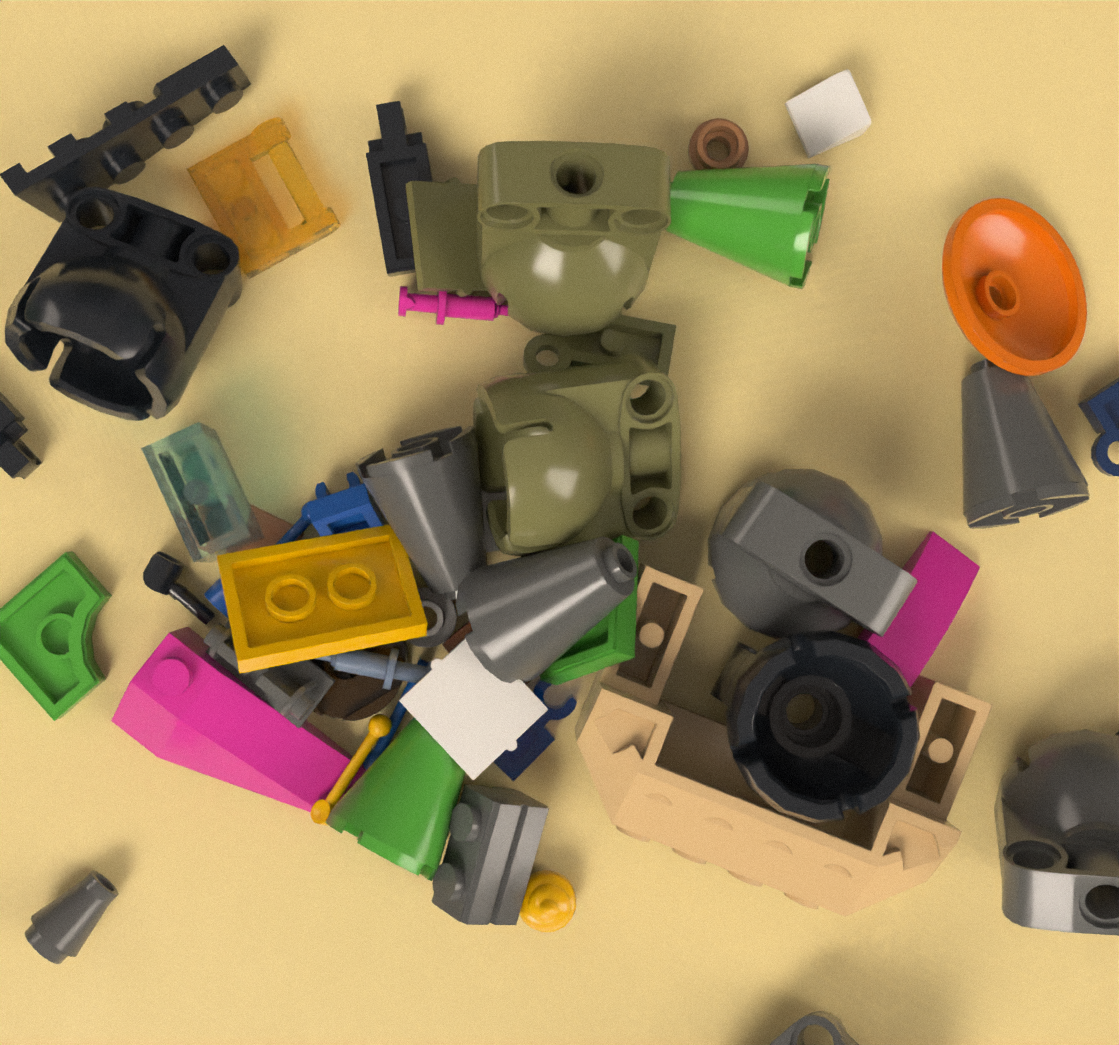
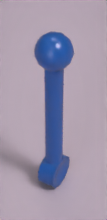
M420 658L417 665L427 667L428 662ZM408 682L401 697L416 683ZM399 700L389 718L392 723L391 731L387 736L379 738L374 749L370 751L363 762L366 770L389 746L407 711Z

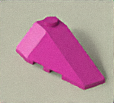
M190 627L169 632L130 681L111 721L160 759L311 812L312 806L316 801L327 798L353 756L308 720L305 721L301 728H297L208 655L206 651L209 646L204 643V638ZM363 764L341 798L366 771Z

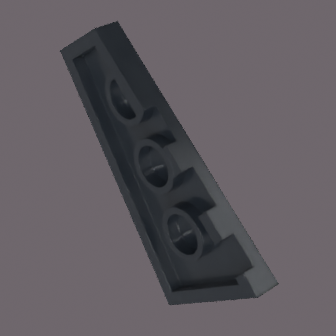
M222 45L156 83L153 89V95L156 99L147 104L142 101L130 103L125 101L104 113L106 120L102 130L78 140L70 133L48 146L49 152L54 158L28 173L18 163L0 173V176L15 196L60 223L66 217L65 207L67 201L75 192L83 188L95 186L107 189L114 183L119 185L131 181L144 170L146 160L163 148L172 149L184 143L193 134V126L212 112L220 114L235 106L242 98L243 90L250 86L251 82L225 45Z

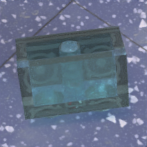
M198 422L141 448L193 562L212 563L217 560V555L236 552L265 538L215 429Z

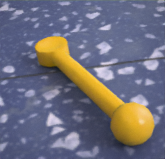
M377 714L369 720L367 736L325 800H318L312 806L311 819L313 822L328 826L325 821L331 809L338 803L379 737L387 736L391 731L392 723L387 715Z

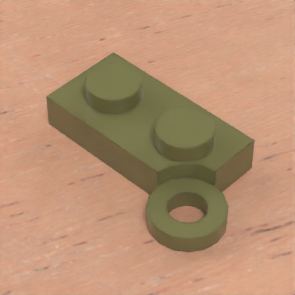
M621 315L620 318L594 333L568 337L541 334L533 337L527 343L523 354V365L526 372L530 373L614 362L620 356L634 353L649 358L668 376L676 325ZM550 350L558 356L559 361L553 366H544L537 361L536 355L541 351ZM650 380L642 381L639 384L649 386Z

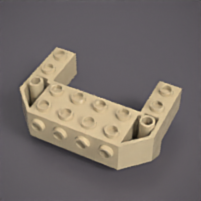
M640 563L637 581L635 658L597 671L575 726L577 744L609 819L613 825H616V829L640 841L649 842L651 839L669 846L673 852L698 864L709 862L727 869L729 874L750 885L762 887L764 884L780 890L789 899L808 908L818 909L820 906L845 917L927 882L956 846L962 831L948 822L947 818L993 704L919 675L910 687L912 694L906 697L911 705L917 707L920 739L909 774L884 803L861 815L855 810L848 809L843 811L844 820L818 823L778 812L747 785L733 759L730 744L728 743L727 725L660 699L704 589Z

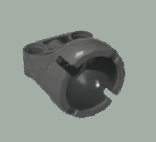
M784 469L776 473L764 474L744 483L719 509L708 538V566L714 569L715 578L712 579L721 603L747 628L777 640L807 631L829 629L837 632L848 627L851 622L883 637L918 582L908 572L883 557L882 535L870 506L845 481L815 469ZM822 540L830 546L833 553V562L825 574L814 577L805 565V554L812 543Z
M1087 729L1051 734L1028 749L1029 765L1018 756L1000 780L994 805L1002 878L1003 914L1011 922L1022 927L1068 933L1119 936V736Z

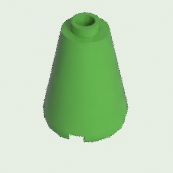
M800 164L678 171L673 182H670L671 224L666 231L789 287L803 289L812 265V261L806 260L807 252L811 253L814 243L818 241L829 188L830 179H827V176L830 172V166Z
M414 717L331 809L325 823L341 834L343 830L358 837L357 843L418 876L421 874L427 880L432 881L440 865L450 830L449 825L452 811L457 805L466 772Z

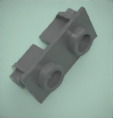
M229 620L225 626L221 623L215 625L204 639V643L209 646L206 651L208 655L297 728L302 727L336 681L311 660L239 674Z

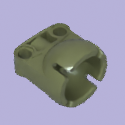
M504 141L495 142L482 148L478 154L476 254L482 283L495 302L500 306L507 300L508 315L529 330L559 337L594 333L620 318L623 307L626 310L631 308L646 286L661 232L671 224L669 156L664 151L653 147L593 142Z
M629 353L620 356L614 362L500 375L478 385V397L473 405V427L478 443L481 489L486 493L506 491L507 500H491L486 509L489 528L496 546L503 554L523 557L602 536L612 540L624 535L630 538L636 537L641 540L653 541L671 531L677 521L681 488V425L678 398L673 382L649 358L641 354ZM650 380L649 387L643 395L630 399L631 392L637 384ZM651 497L647 505L641 509L634 510L638 502L644 498Z

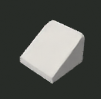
M849 69L836 73L785 103L808 159L863 135L871 125L870 116Z

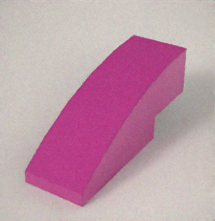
M933 531L927 534L902 568L918 582L884 636L880 637L864 628L857 637L858 639L870 642L897 664L909 687L913 685L953 622L980 569V566Z

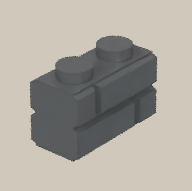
M464 784L460 802L452 811L449 825L451 834L444 859L433 878L434 894L432 903L457 921L466 925H488L489 923L494 925H516L547 818L548 806L515 789Z

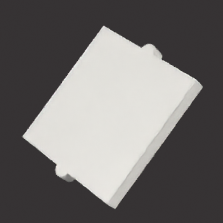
M466 639L462 640L442 660L439 658L433 659L431 661L432 669L399 699L402 705L472 780L479 776L506 749L508 751L515 750L517 748L516 740L548 710L522 680L518 679L512 683H506L486 670L469 648Z

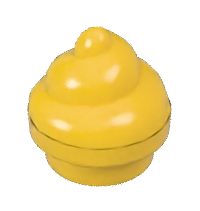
M543 870L531 874L519 913L521 919L530 928L540 932H554L565 927L572 919L576 909V894L571 882L562 874L551 870Z

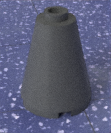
M988 359L973 364L970 367L972 374L966 376L961 381L963 515L966 517L969 528L985 529L1020 523V517L1038 513L1039 518L1087 502L1090 499L1088 483L1029 377L1008 372Z
M455 426L400 441L401 447L391 452V458L386 459L382 448L361 458L356 463L360 478L432 593H444L447 600L457 599L458 585L467 574L480 567L487 566L478 443L473 426L467 427L464 431L461 426Z
M602 536L480 567L467 574L458 585L456 599L458 616L467 612L473 629L472 632L465 635L469 648L483 667L499 680L506 683H512L518 679L523 680V683L540 676L633 592L637 566L632 554L623 544L615 543L610 538Z

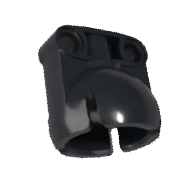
M96 186L83 188L75 192L68 199L65 207V219L24 287L19 290L10 305L5 324V343L22 365L29 371L37 372L47 369L53 351L61 340L64 348L49 377L50 385L54 389L96 411L125 420L142 421L150 416L155 419L165 417L178 405L227 308L233 306L241 296L242 278L238 247L226 235L196 220L145 200ZM96 226H106L102 229H92ZM211 269L223 271L219 274L212 275L203 273Z
M828 629L792 634L759 651L738 641L710 693L727 706L726 725L728 743L730 744L733 759L749 788L778 812L814 823L844 820L843 811L848 809L855 810L861 815L884 803L910 772L920 739L917 707L911 705L906 697L912 694V690L899 666L865 640ZM799 694H810L814 700L815 707L811 717L803 723L789 722L786 711L788 703Z

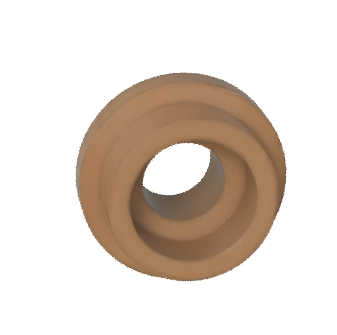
M722 118L711 119L699 125L692 134L688 146L689 159L695 170L742 168L749 152L748 140L744 131L736 123ZM713 142L724 144L728 150V157L723 160L711 158L708 154L707 146Z

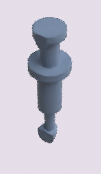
M391 648L390 656L364 650H354L314 658L330 662L335 667L334 670L384 680L383 688L388 690L391 689L393 679L417 683L432 669L431 661L428 662L427 667L397 661L399 649Z

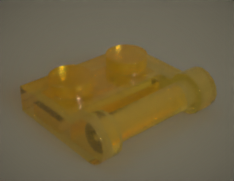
M280 117L272 118L259 124L248 136L187 168L220 231L231 238L238 247L240 267L248 278L260 274L329 236L341 225L331 207L325 208L288 142L291 138V133ZM267 154L304 218L300 224L291 229L253 163Z

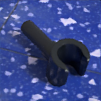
M156 552L143 572L145 585L151 590L164 595H170L174 600H178L203 624L207 625L216 614L193 595L187 587L177 582L185 565L164 552Z

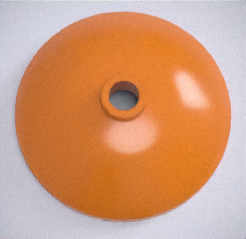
M991 198L983 200L961 213L950 227L944 243L942 281L949 309L962 334L989 361L1017 375H1043L1065 365L1075 355L1082 342L1087 320L1086 294L1082 277L1065 241L1043 216L1030 207L1014 200Z

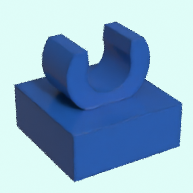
M354 472L346 474L349 483L348 489L331 494L325 483L321 482L316 485L315 489L317 499L307 502L311 523L320 537L384 525L381 511L365 484L361 483Z

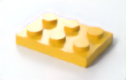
M390 525L217 555L218 569L239 674L427 636L428 623L409 557Z

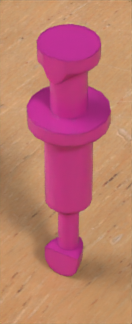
M400 286L398 316L406 317V311L436 313V325H444L445 317L494 321V318H498L499 315L509 316L508 305L499 306L492 297L473 295L460 297L457 294L447 293V291H438L437 295L408 293V287Z

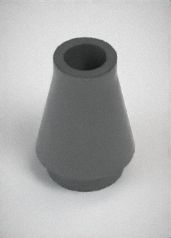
M92 870L78 884L31 916L33 924L25 931V937L41 956L54 964H61L68 956L76 957L109 904L119 893L106 877Z

